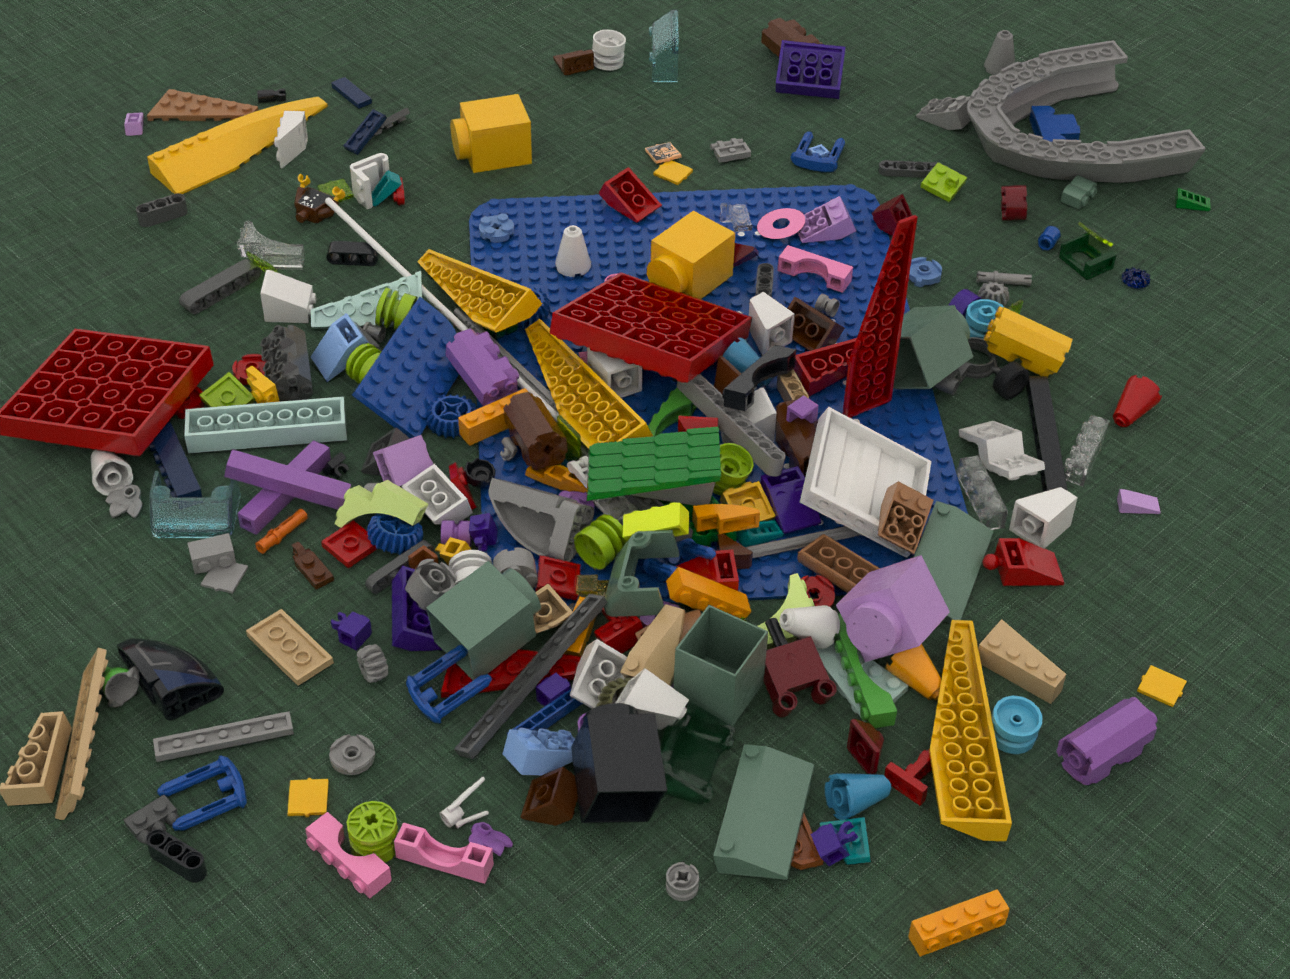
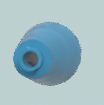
M739 337L740 341L738 343L734 341L727 348L723 357L742 373L760 357L745 339ZM772 378L762 381L757 386H767Z
M835 773L829 775L828 778L830 780L825 783L827 805L829 808L834 809L836 814L833 815L839 820L849 819L888 797L891 791L889 779L879 774Z

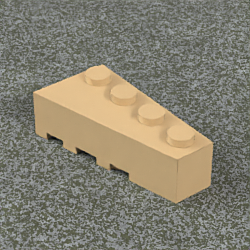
M63 711L41 713L28 735L29 741L18 753L19 759L15 766L11 765L7 772L8 778L6 782L0 785V794L7 806L53 803L72 730Z

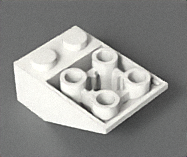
M284 111L283 117L280 118V127L277 128V137L274 140L275 147H278L276 158L280 162V168H284L306 149L308 135L305 111Z

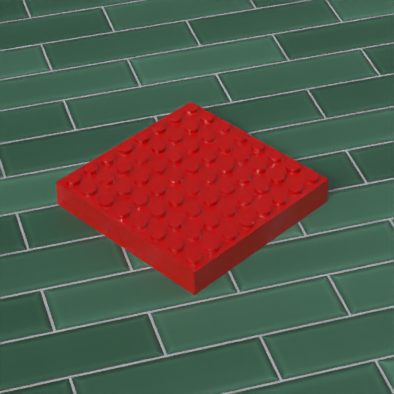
M620 272L554 311L549 334L556 336L560 340H569L577 346L588 347L591 351L605 353L608 357L622 359L625 363L639 365L644 370L656 371L661 376H670L678 382L688 383L715 363L719 356H723L727 348L734 341L738 343L740 341L739 337L743 339L748 338L752 317Z
M74 329L0 409V435L141 456L214 366L210 346Z

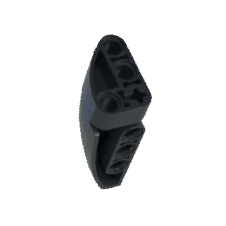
M131 638L117 644L118 653L129 670L134 666L139 670L140 687L150 702L158 706L166 720H175L218 699L224 692L223 686L209 667L186 650L161 641Z

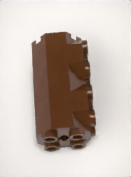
M781 17L771 20L768 23L769 27L763 29L761 43L778 57L780 56L782 40L823 44L812 34L806 36L805 28L801 27L794 19L784 21Z
M530 392L513 395L510 399V404L508 406L506 404L503 408L504 418L509 427L510 438L521 449L522 458L527 466H532L533 470L539 471L546 467L560 465L565 459V454L568 452L566 437L542 400L537 396H533Z
M798 399L781 402L776 406L775 410L777 413L775 427L776 442L780 450L785 452V455L790 458L789 468L798 466L806 477L818 419L810 423L804 418L797 417L793 421L788 422L786 420L787 407Z

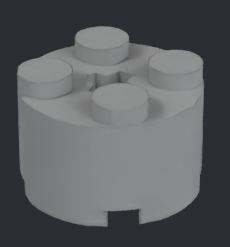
M519 547L514 548L513 551L505 549L495 556L493 566L501 574L508 568H512L520 573L532 588L535 587L538 577L535 560L529 550Z
M435 559L421 561L405 586L406 592L423 610H427V606L455 586L456 576L453 570L443 562H440V564L433 562Z

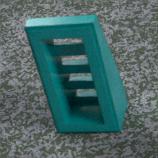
M389 170L386 171L371 192L373 206L376 207L401 186L402 183L398 174Z
M775 520L759 522V527L737 531V539L744 547L763 544L781 538L784 535Z

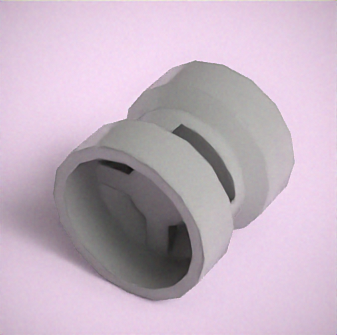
M822 293L816 301L815 309L820 312H826V315L834 317L839 309L840 301L835 298L830 299L828 295Z

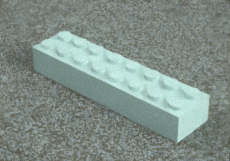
M344 397L185 410V441L188 453L308 444L313 440L318 443L347 440Z

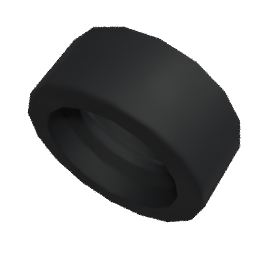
M1016 362L1005 365L994 379V391L1007 400L1016 397L1027 385L1029 380L1028 370Z

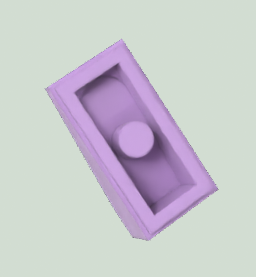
M142 112L127 113L124 123L127 136L142 135L144 120Z
M1119 489L1117 502L1120 513L1160 514L1157 497Z

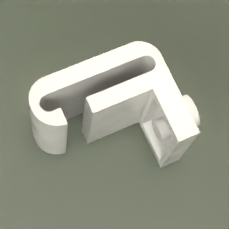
M378 153L350 165L353 196L366 209L373 207L371 192L386 171L389 170L388 156L384 153Z

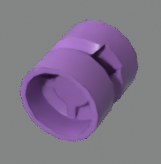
M442 520L441 544L445 545L448 539L452 537L466 541L471 547L470 521L460 520L456 524L454 520Z

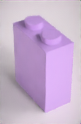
M422 435L373 452L383 481L389 480L397 486L404 485L433 465Z

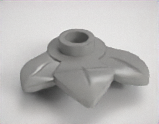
M127 485L122 490L113 491L105 500L106 503L111 504L109 510L112 518L126 511L130 516L136 518L143 506L140 500L141 490L136 485Z

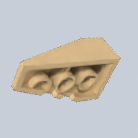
M549 584L535 592L541 603V610L533 615L536 633L557 627L573 613Z
M667 604L664 605L629 652L620 671L625 678L630 677L631 680L643 669H647L669 686L672 685L674 681L675 648L678 646L679 638L682 635L685 610Z

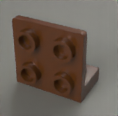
M592 49L553 56L554 61L564 75L594 69V52Z

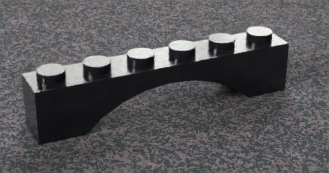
M774 345L724 388L722 393L724 407L741 411L748 410L754 404V388L759 383L775 376L788 374L795 367L796 349Z

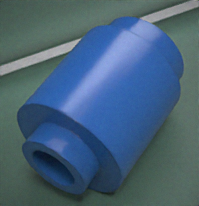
M1054 226L1046 227L1038 238L1039 247L1043 250L1052 249L1061 237L1060 230Z

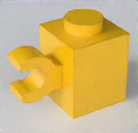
M452 537L448 539L445 545L439 543L435 549L447 565H449V561L454 555L461 551L472 550L466 541Z

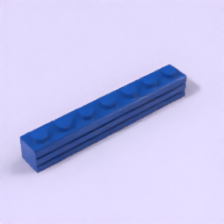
M569 689L513 728V730H518L519 728H527L533 731L547 729L583 703L571 697V689Z

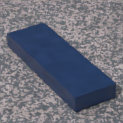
M346 77L331 82L332 88L358 109L372 103V98Z
M372 109L343 145L344 148L358 155L387 119L386 115Z

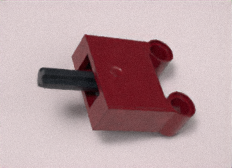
M777 618L768 619L765 625L775 648L766 651L764 684L773 702L772 710L778 717L788 716L795 709L798 702L797 697L793 693L812 686L811 697L813 701L820 705L827 703L835 695L837 688L826 672L812 637L787 643ZM820 688L824 689L827 695L823 694ZM781 701L786 702L789 708L784 707Z

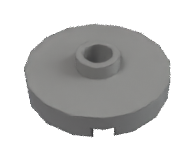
M344 735L338 738L330 747V764L334 770L341 774H360L368 770L374 762V745L370 739L363 735Z

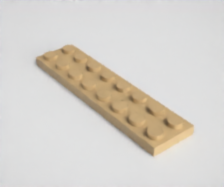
M97 648L82 675L55 814L56 819L64 820L69 812L72 813L77 800H81L85 787L82 786V781L85 780L88 773V768L85 767V764L91 755L92 749H89V744L92 743L95 735L92 727L98 718V712H95L101 701L102 695L99 694V690L102 689L105 681L102 673L105 672L108 660L105 659L107 650Z

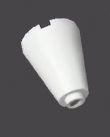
M574 225L564 229L555 262L557 271L564 276L575 277V274L579 273L584 275L591 268V260L582 230Z
M94 450L92 452V483L98 492L108 496L113 491L122 490L127 485H131L133 473L126 461L109 451Z
M825 605L788 608L780 615V626L799 639L811 636L815 647L824 649L834 643L835 633L838 634L840 630V620L838 613Z

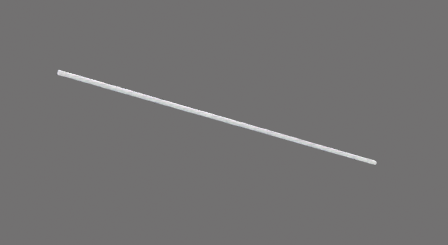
M331 198L325 199V203L403 277L411 276L396 259ZM422 285V295L460 331L469 329ZM519 376L517 385L521 389L525 388L533 396L539 397L553 419L564 430H567L568 428L562 422L559 413Z

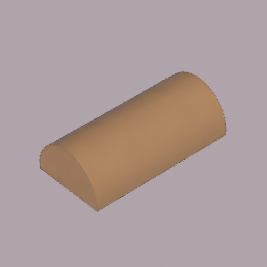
M822 534L800 550L797 557L799 563L816 574L827 578L832 584L846 593L854 588L869 572L880 569L825 534Z

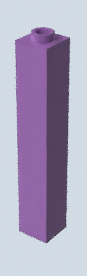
M313 440L288 466L319 474L327 462L331 460L330 449L326 445ZM263 488L238 512L240 527L257 535L295 497Z
M233 449L224 477L337 510L343 506L345 501L344 495L351 487V484Z

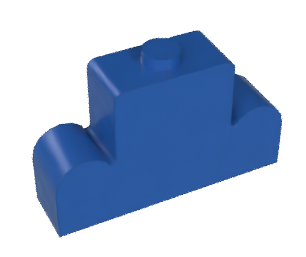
M1031 106L1029 121L1034 135L1041 136L1043 140L1053 142V139L1079 140L1080 126L1077 125L1073 114L1054 115L1055 110L1050 106Z

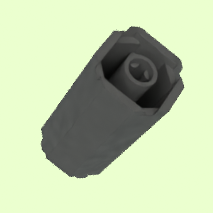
M276 325L273 331L267 337H264L260 343L262 347V361L266 362L263 367L264 376L276 385L279 401L307 400L313 394L305 331L294 325H288V328Z

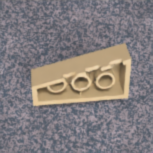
M1002 619L979 644L980 661L984 667L1049 704H1052L1061 693L1066 673Z

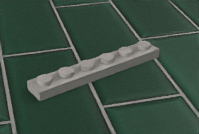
M290 711L154 738L153 743L156 761L160 762L291 735L294 732Z

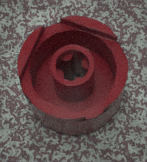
M1026 185L1001 186L1002 220H1023L1027 218Z

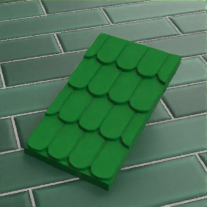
M719 427L687 429L686 432L661 433L653 437L627 438L619 442L593 444L589 447L586 501L632 495L695 506L709 504L715 482L720 481Z

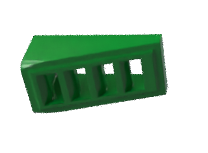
M1177 188L1175 207L1210 211V198Z

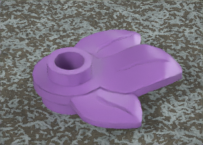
M485 822L475 823L471 828L472 834L468 838L469 843L473 842L493 848V852L498 856L502 855L504 847H512L513 845L508 836L493 830Z

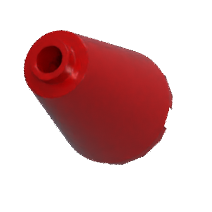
M1133 375L1127 380L1113 414L1114 422L1118 426H1130L1161 401L1160 388L1149 378L1144 376L1137 378V375Z

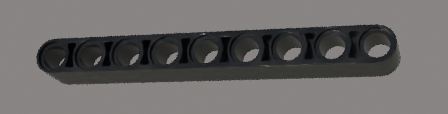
M1029 376L1026 392L1037 459L1043 461L1045 465V470L1039 471L1042 490L1045 492L1059 487L1067 490L1048 377Z

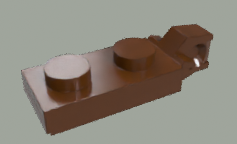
M299 541L291 545L295 566L315 590L334 581L333 574L309 548L305 550Z

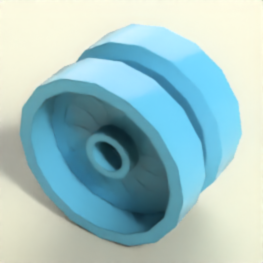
M979 299L970 303L965 316L970 329V337L984 339L988 331L989 322L991 319H995L998 307L1004 306L989 299Z
M1013 695L1004 697L997 702L992 712V723L997 748L1010 754H1021L1032 749L1042 726V714L1040 709L1031 700Z

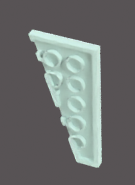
M421 271L408 277L399 278L397 281L362 291L360 294L345 297L343 300L311 309V328L329 329L332 323L346 313L361 328L364 327L366 322H371L372 325L378 326L375 325L376 307L384 289H392V294L395 290L399 291V300H401L404 293L422 298ZM392 321L389 327H394V321Z
M834 643L828 648H816L830 680L835 683L841 696L846 698L851 704V709L854 713H858L861 717L859 703H855L854 690L852 686L848 685L847 672L842 669L841 657L839 653H836ZM857 650L859 662L865 673L875 684L891 694L894 703L908 691L909 686L873 660L865 662L860 651Z

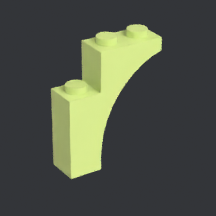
M389 480L377 483L372 492L358 485L346 491L344 504L336 513L335 525L342 528L358 516L381 513L397 517L413 526L422 520L428 503Z
M798 573L790 575L785 602L776 614L771 617L777 618L779 624L780 615L785 609L815 606L812 598H808L805 581L800 579ZM765 622L758 625V627L768 631ZM782 629L787 643L797 640L796 636ZM769 632L767 650L775 648Z

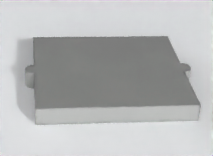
M232 563L228 567L211 568L201 582V586L215 589L216 592L223 591L233 594L247 571L248 565Z

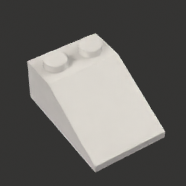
M594 640L586 646L578 663L570 696L591 709L595 708L597 703L600 702L597 698L602 693L603 687L617 678L625 679L620 671L627 657L600 640ZM616 693L613 696L612 703L616 702Z

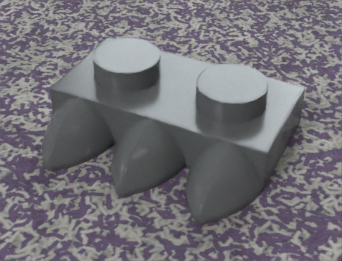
M162 795L125 818L124 823L139 842L147 844L146 836L150 831L155 829L166 831L165 823L172 826L176 819L179 818L175 806L165 795Z

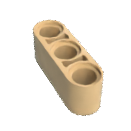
M793 369L788 374L777 376V389L784 402L799 399L803 395L809 398Z

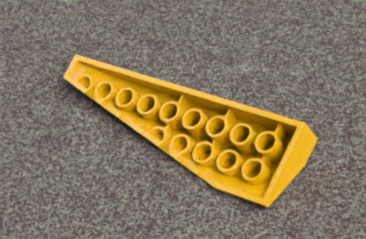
M428 249L417 261L475 324L496 333L530 318L542 305L530 288Z

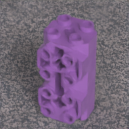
M467 329L456 333L454 336L455 340L452 343L449 341L446 344V357L483 406L518 391V371L515 368L513 369L506 356L498 358L500 349L491 340L487 331L475 333L474 330Z
M1136 697L1123 699L1059 740L1056 752L1059 757L1063 756L1064 761L1061 763L1063 768L1076 781H1080L1083 785L1098 783L1110 774L1112 766L1122 764L1123 762H1130L1142 753L1144 745L1154 739L1158 720L1156 715L1140 703Z

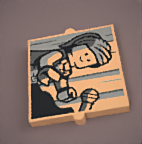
M671 142L645 148V152L656 164L682 158Z

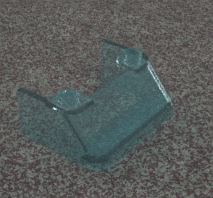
M671 9L654 21L652 26H649V36H652L653 52H649V62H652V82H678V9Z
M159 471L154 472L149 493L150 528L154 537L210 538L227 533L232 535L240 500V489L237 480L231 479L230 486L216 487L212 491L211 497H171L170 489L161 484Z

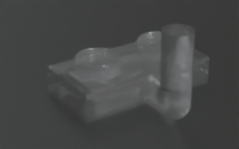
M721 203L720 221L722 223L732 222L734 232L752 231V223L746 204L729 205L728 211L730 215H727V204Z

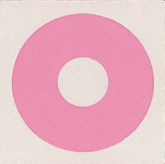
M777 209L767 213L759 220L757 230L766 238H786L802 229L805 224V216L796 209ZM786 218L790 221L789 225L785 228L776 229L773 227V222L777 219Z

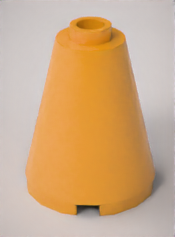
M922 644L918 647L895 653L890 658L893 663L891 665L886 664L888 672L926 699H938L941 677Z

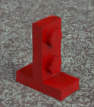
M930 748L927 751L923 750L914 764L910 763L905 771L893 762H890L885 767L884 776L889 779L891 786L919 806L926 801L928 786L923 784L921 780L932 770Z

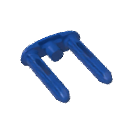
M810 131L806 132L796 152L791 154L792 163L812 171L828 173L835 171L838 166L837 161L845 146V140L843 138L836 140L829 157L821 158L819 153H813L809 156L806 155V152L813 139V134Z
M688 538L676 542L680 554L679 557L647 558L643 562V568L649 575L660 574L670 577L678 568L671 564H676L679 560H684L691 555L711 560L716 556V551L714 548L697 544L694 540Z
M458 645L416 675H409L407 677L406 685L414 703L433 723H441V719L488 687L492 681L489 674L480 675L437 706H430V703L436 700L438 696L432 687L422 693L420 687L468 654V650L463 645Z
M220 755L217 761L168 781L158 788L157 793L159 796H170L224 773L226 777L217 780L221 793L231 789L234 790L232 795L177 818L172 824L175 831H184L238 806L242 809L245 807L247 796L241 775L228 757Z

